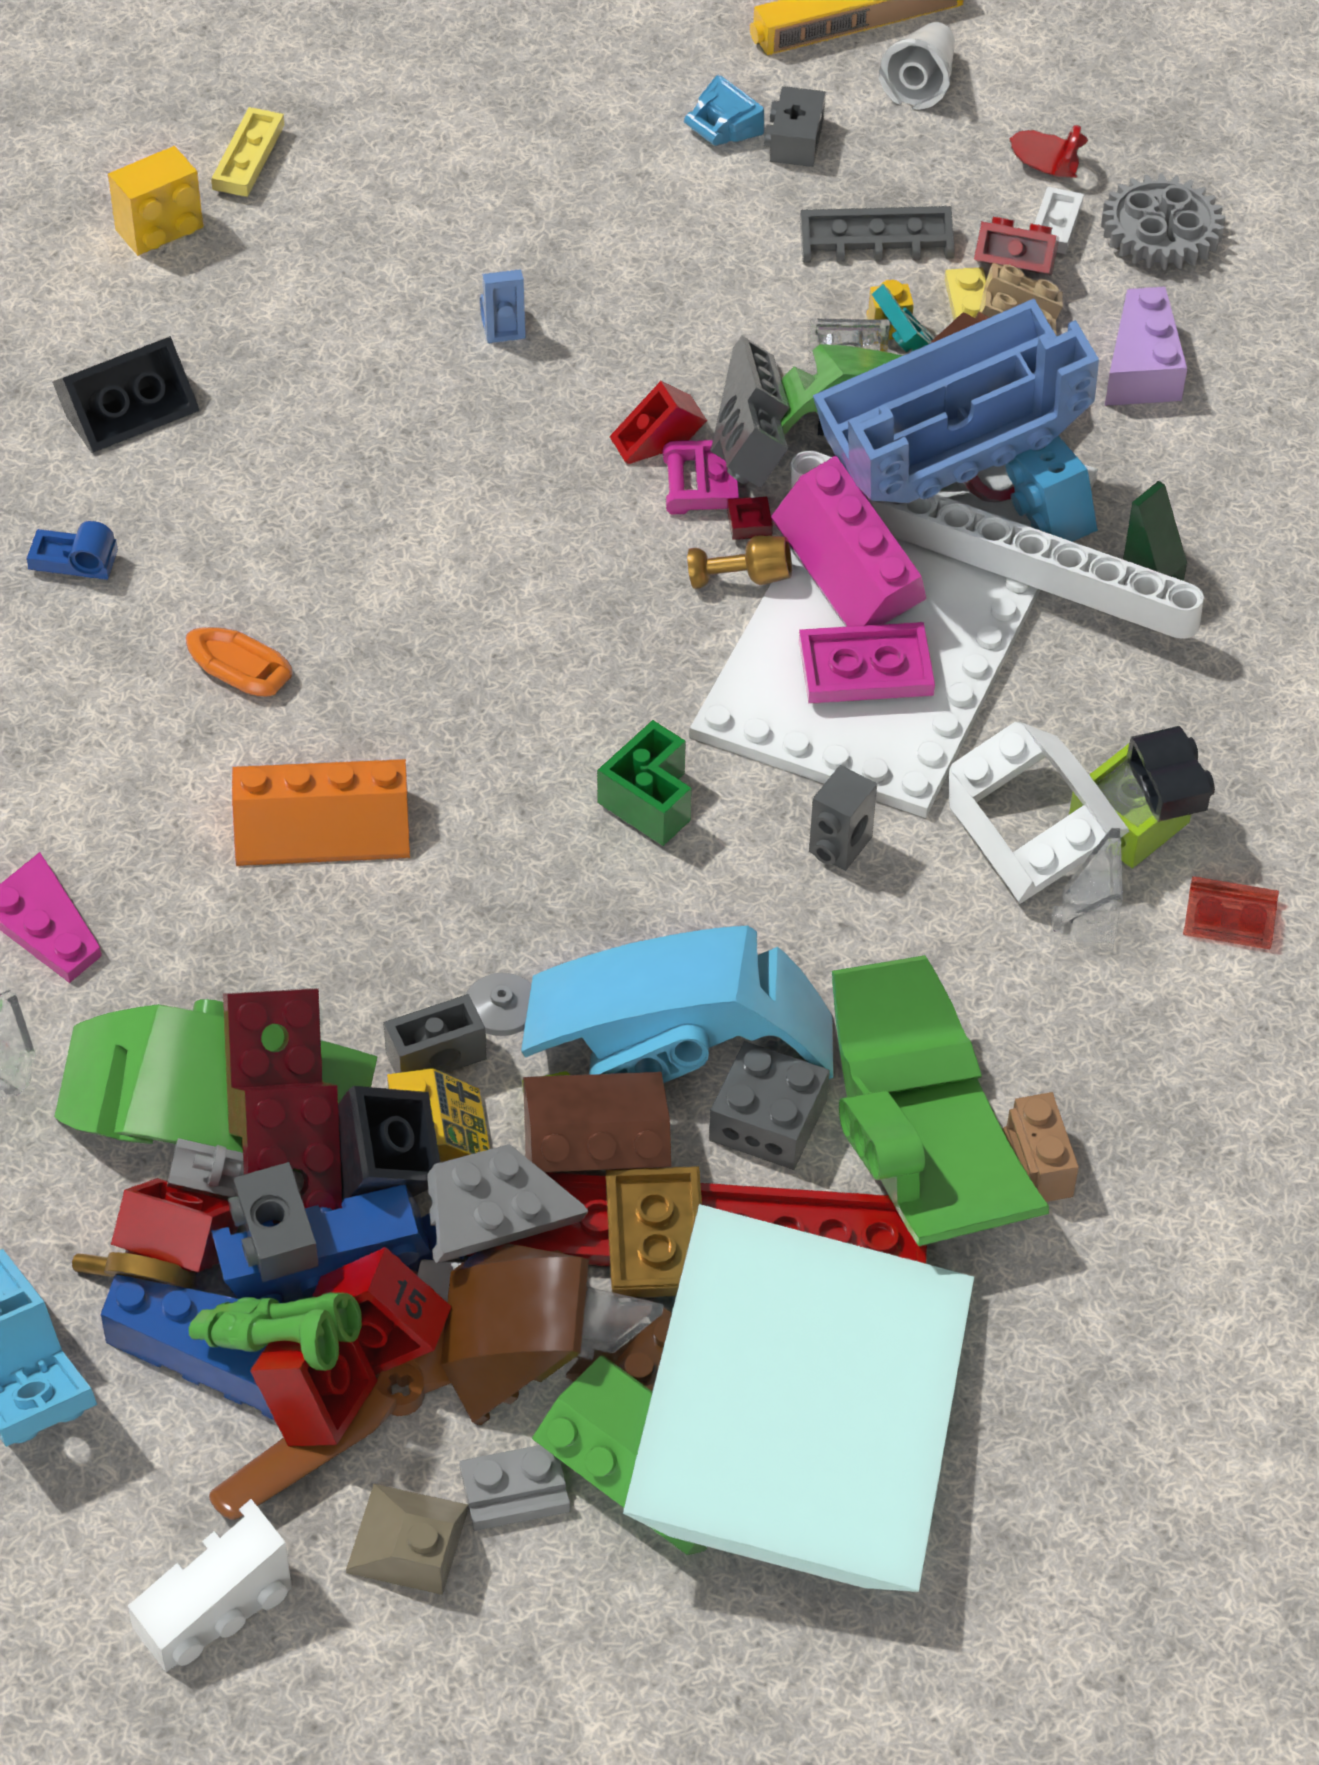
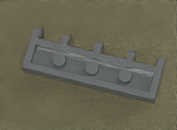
M951 206L809 209L800 211L803 263L811 262V251L836 250V261L843 262L845 261V250L873 249L874 261H881L883 259V249L911 248L912 260H920V248L945 247L946 259H954Z

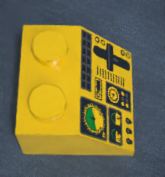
M433 1068L387 1074L388 1089L429 1092L440 1163L490 1149L479 1088Z

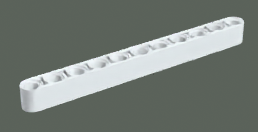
M803 451L796 454L791 461V489L803 474L832 457L815 451ZM938 494L928 499L919 498L910 503L874 501L865 495L895 538L1175 638H1190L1195 636L1200 629L1204 595L1199 587Z

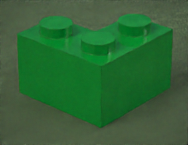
M652 720L597 770V803L664 846L691 821L692 788L679 780L685 774L686 741Z

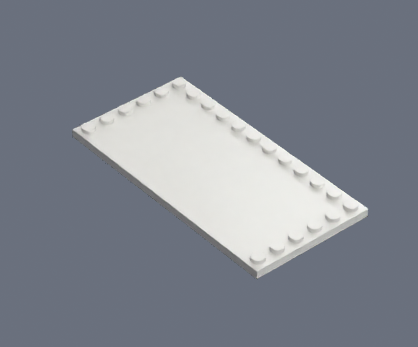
M993 465L977 474L982 483L993 490H1005L1013 484L1008 477L1005 465L999 467ZM1085 465L1088 469L1090 486L1092 488L1097 478L1098 469ZM958 482L941 488L937 493L946 498L1031 527L1030 520L1026 515L1020 516L1017 513L1012 499L998 503L982 501L970 493L964 483ZM895 538L921 574L926 600L885 624L924 622L935 681L934 696L808 703L799 646V629L846 626L791 548V578L770 584L690 726L689 738L824 784L839 765H842L878 783L877 802L926 818L949 773L950 766L954 763L1040 589Z

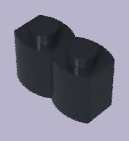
M1175 726L1130 738L1127 753L1128 762L1136 781L1143 788L1149 809L1158 822L1208 810L1210 797L1215 792L1214 780L1209 770H1204L1198 762V748L1192 737H1187L1180 726Z

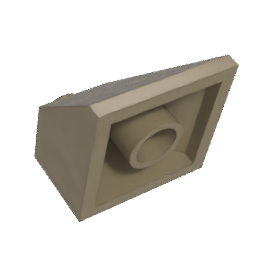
M373 1484L348 1561L346 1573L443 1595L469 1505Z

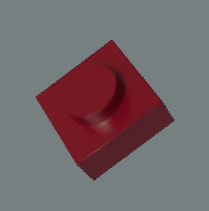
M767 496L727 499V515L732 540L750 539L755 536H772L773 523Z

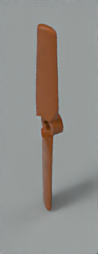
M558 1250L553 1251V1252H556V1253L564 1254L563 1252L558 1251ZM445 1325L434 1351L387 1371H382L379 1374L377 1383L337 1445L288 1446L283 1437L211 1490L209 1500L216 1511L230 1520L241 1518L244 1515L239 1509L250 1499L258 1507L372 1434L390 1415L407 1416L414 1413L422 1405L426 1393L451 1384L441 1366ZM397 1383L401 1388L409 1385V1395L404 1396L400 1392L392 1395V1385Z

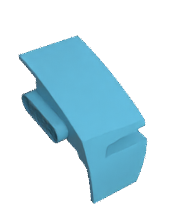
M749 926L721 927L679 933L618 946L560 964L533 975L521 1052L526 1058L548 1048L583 1038L593 1051L590 1055L589 1074L662 1072L663 1083H666L705 1065L708 1060L710 1047L736 1036L754 1041L771 1035L784 1040L808 1063L830 1070L829 1079L833 1078L832 1014L803 971L783 950L775 947L758 955L756 930Z

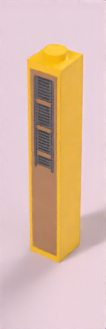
M777 0L754 6V20L750 23V34L753 42L760 44L768 56L962 6L963 0Z

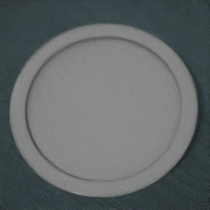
M494 973L477 980L467 990L466 994L470 995L485 1026L486 1034L508 1036L522 1032L525 1029L531 983L528 980L511 973Z

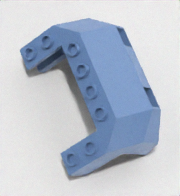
M1031 299L813 395L823 433L834 454L851 475L856 486L870 500L910 503L919 498H931L941 488L955 482H967L973 479L978 472L993 465L997 467L1003 466L1012 461L1016 455L1029 449L1039 450L1047 446L1095 402L1099 358L1076 320L1068 323V332L1056 336L1036 300Z

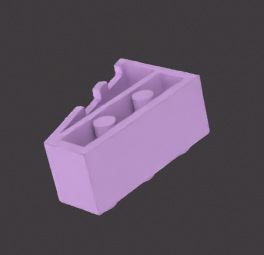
M1166 287L1127 289L1109 373L1105 406L1182 401L1187 365Z

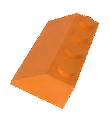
M406 759L232 767V807L236 866L410 858Z

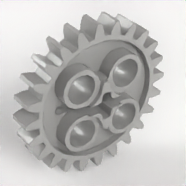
M1146 174L1142 183L1134 178H1130L1129 187L1120 183L1118 184L1117 192L1110 191L1108 201H1104L1101 220V227L1104 228L1103 237L1110 238V248L1120 247L1119 256L1123 257L1132 254V263L1134 264L1144 259L1147 260V268H1151L1155 262L1160 263L1163 270L1167 269L1168 263H1174L1178 269H1182L1183 261H1187L1195 266L1197 257L1207 260L1209 251L1216 252L1218 242L1222 241L1225 216L1221 215L1223 207L1222 205H1215V195L1205 196L1206 187L1193 189V180L1181 184L1179 183V176L1175 175L1171 181H1166L1165 176L1159 174L1158 180L1153 181Z

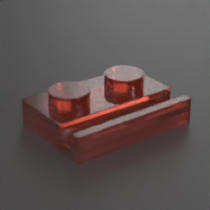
M1192 876L1183 935L1270 950L1273 941L1279 891Z

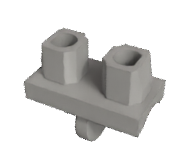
M178 1138L167 1187L227 1200L228 1198L235 1197L233 1178L244 1175L243 1153L228 1150L220 1145L215 1147Z

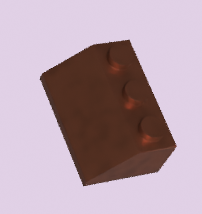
M662 1072L523 1077L525 1157L543 1172L672 1167L670 1117Z

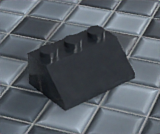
M171 336L52 381L67 419L91 453L200 411Z

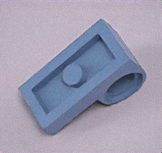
M521 269L482 274L483 294H480V311L487 343L526 339L524 279Z

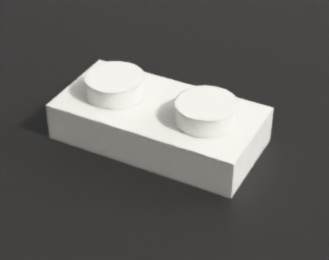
M1047 186L1034 224L1052 227L1051 234L1057 235L1060 238L1057 253L1066 254L1083 205L1084 194Z

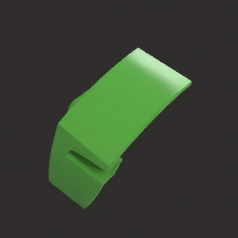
M923 955L831 971L838 1043L847 1097L841 1098L839 1101L841 1127L845 1137L874 1179L882 1181L897 1212L917 1245L922 1246L1049 1214V1205L1041 1196L1017 1158L977 1079L981 1078L982 1074L972 1043L965 1034L954 1005L928 958Z
M200 999L195 1001L193 1010L160 1004L142 1006L102 1014L74 1025L54 1117L76 1130L124 1142L153 1144V1140L176 1144L179 1138L215 1147L220 1145L228 1150L243 1153L242 1137L229 1134L223 1002ZM271 1024L264 1029L261 1037L263 1046L269 1051H274L283 1044L284 1033L280 1026ZM321 1040L323 1082L337 1085L338 1104L349 1088L353 1086H372L378 1056ZM292 1169V1171L301 1173V1171L298 1169Z

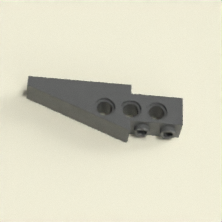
M742 335L732 350L711 452L725 460L728 468L727 471L734 479L743 484H748L750 481L761 488L788 450L780 420L788 411L789 405L774 355Z

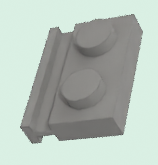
M541 1445L459 1461L474 1531L570 1512V1500L567 1495L560 1460Z

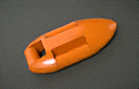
M219 627L195 628L186 635L188 651L208 674L247 694L256 696L276 695L292 677V667L281 653L240 631Z

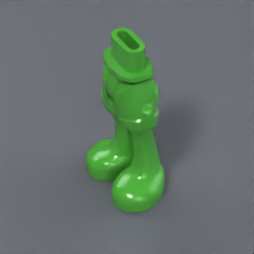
M326 1293L319 1297L280 1304L274 1298L256 1299L246 1297L233 1303L229 1301L221 1303L214 1309L201 1310L189 1325V1335L192 1339L205 1340L210 1347L239 1349L248 1352L259 1351L271 1342H298L301 1344L303 1357L309 1366L315 1370H331L338 1360V1341H355L361 1330L362 1317L358 1302L348 1293Z

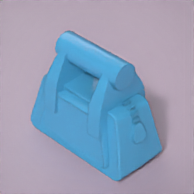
M721 75L714 77L699 96V102L693 111L689 112L684 118L686 125L714 146L726 144L730 141L738 142L763 135L765 132L763 106Z

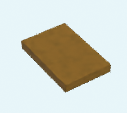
M699 1166L606 1170L612 1299L676 1296L699 1204L702 1205Z

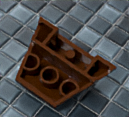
M506 1243L476 1252L451 1271L447 1301L451 1305V1309L445 1322L441 1366L473 1424L483 1425L490 1419V1411L502 1402L509 1405L518 1399L519 1390L533 1380L538 1382L544 1381L581 1354L589 1260L582 1257Z

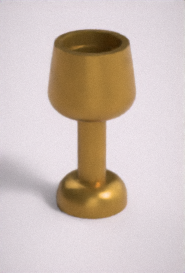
M784 536L752 537L747 542L745 554L708 558L705 551L700 548L688 549V572L693 589L706 586L712 574L747 570L750 579L758 585L781 581L792 576L791 550L788 538Z

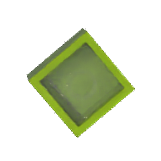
M1127 744L1089 775L1129 829L1127 834L1107 846L1106 849L1133 869L1189 824L1191 814L1160 822L1155 819L1145 799L1143 788L1136 781L1127 758L1129 744ZM1072 792L1069 815L1083 806L1074 792Z

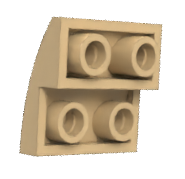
M992 263L983 291L980 312L988 317H993L1031 299H1035L1056 334V319L1063 307V292L1050 281L1044 279L1036 281L1024 276L1021 270L1012 265L1005 264L1002 267Z

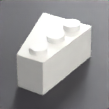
M252 1499L239 1509L245 1517L222 1537L213 1531L202 1541L207 1550L185 1569L178 1563L175 1564L128 1605L133 1630L165 1672L176 1665L184 1666L191 1663L202 1653L203 1647L220 1636L222 1638L232 1636L242 1628L247 1618L262 1608L269 1610L276 1607L285 1599L288 1591L292 1589L286 1542Z

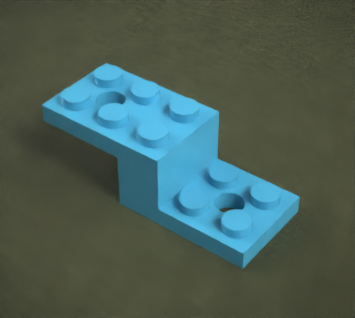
M1 1249L0 1439L5 1447L13 1443L27 1442L33 1439L39 1431L59 1422L75 1420L85 1410L96 1406L97 1402L91 1387L62 1351L45 1302L7 1253Z

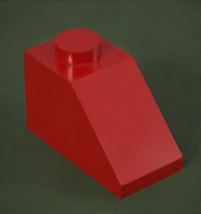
M660 381L609 437L625 463L631 464L663 454V447L669 442L689 441L707 422V419L690 394Z

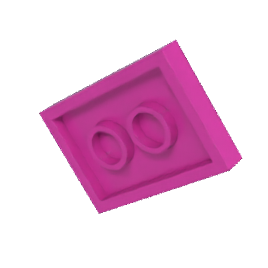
M924 622L799 629V646L808 703L934 696L935 681Z

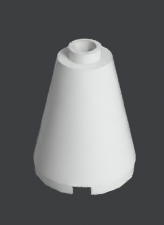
M932 22L892 44L886 50L881 59L879 80L884 92L892 101L899 105L902 102L914 105L912 109L921 110L934 106L944 97L951 81L955 38L951 29L945 24Z

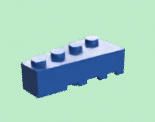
M405 1184L346 1198L342 1202L341 1209L332 1210L327 1207H319L318 1205L305 1208L316 1242L319 1266L266 1282H262L257 1265L252 1267L247 1265L241 1244V1239L248 1237L247 1232L231 1235L229 1227L212 1231L224 1281L237 1298L277 1299L279 1304L312 1298L321 1276L384 1247L397 1256L406 1266L416 1262L419 1257L431 1253L418 1204ZM269 1220L264 1222L262 1225L266 1227H273L278 1224H273V1221Z
M118 1274L114 1275L100 1314L107 1344L159 1368L165 1366L182 1374L183 1379L198 1386L202 1383L224 1393V1398L240 1405L242 1403L248 1404L261 1410L262 1415L274 1420L250 1371L266 1346L255 1352L223 1347L217 1348L210 1347L205 1340L192 1339L189 1335V1325L201 1310L214 1309L217 1305L228 1301L233 1303L238 1301V1298Z

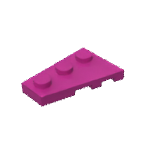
M40 852L0 883V931L67 982L73 981L102 956L99 944Z

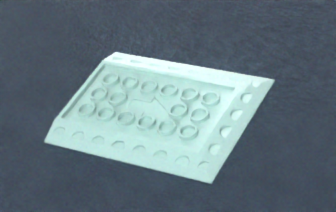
M699 1204L623 1514L673 1538L858 1587L919 1592L974 1276Z

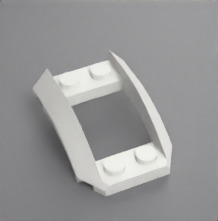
M1021 722L1012 723L950 766L949 807L980 847L999 876L1002 877L1019 904L1129 832L1128 827L1099 787L1064 743L1056 735ZM1046 757L1063 777L1083 806L1012 852L977 802Z

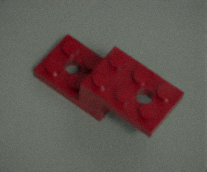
M304 988L223 993L229 1134L242 1137L244 1175L289 1162L291 1169L300 1170L304 1177V1186L299 1192L304 1208L318 1205L319 1207H327L332 1210L341 1209L342 1185L337 1085L326 1083L322 1080L319 989ZM271 1024L280 1026L284 1033L283 1044L274 1051L267 1050L263 1046L261 1039L264 1029ZM272 1220L273 1224L281 1223L280 1221Z

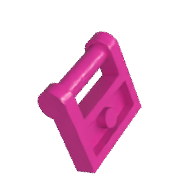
M713 440L672 441L663 447V460L668 466L669 493L666 495L665 501L666 510L669 514H685L689 510L727 509V499H739L737 480L728 473L725 460L711 452ZM695 460L697 490H685L683 464L686 461Z

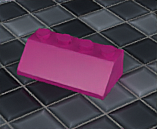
M837 456L830 458L803 474L771 516L772 521L781 534L788 538L790 547L846 627L885 624L926 600L921 574L863 492L856 486L851 475Z

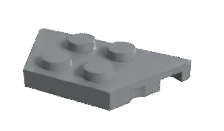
M510 1144L437 1163L427 1174L428 1192L432 1198L430 1221L431 1225L436 1226L437 1245L432 1250L433 1259L436 1264L581 1222L588 1213V1210L580 1201Z

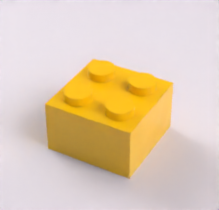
M175 145L108 173L115 230L137 256L204 228L198 172Z

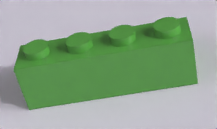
M600 1356L556 1399L531 1439L624 1508L653 1392L605 1356ZM653 1529L686 1555L704 1552L708 1548L704 1545L667 1536Z

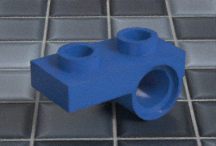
M97 521L83 522L80 524L77 534L37 529L26 558L28 570L108 580L118 552L117 539L114 538V534L108 526Z

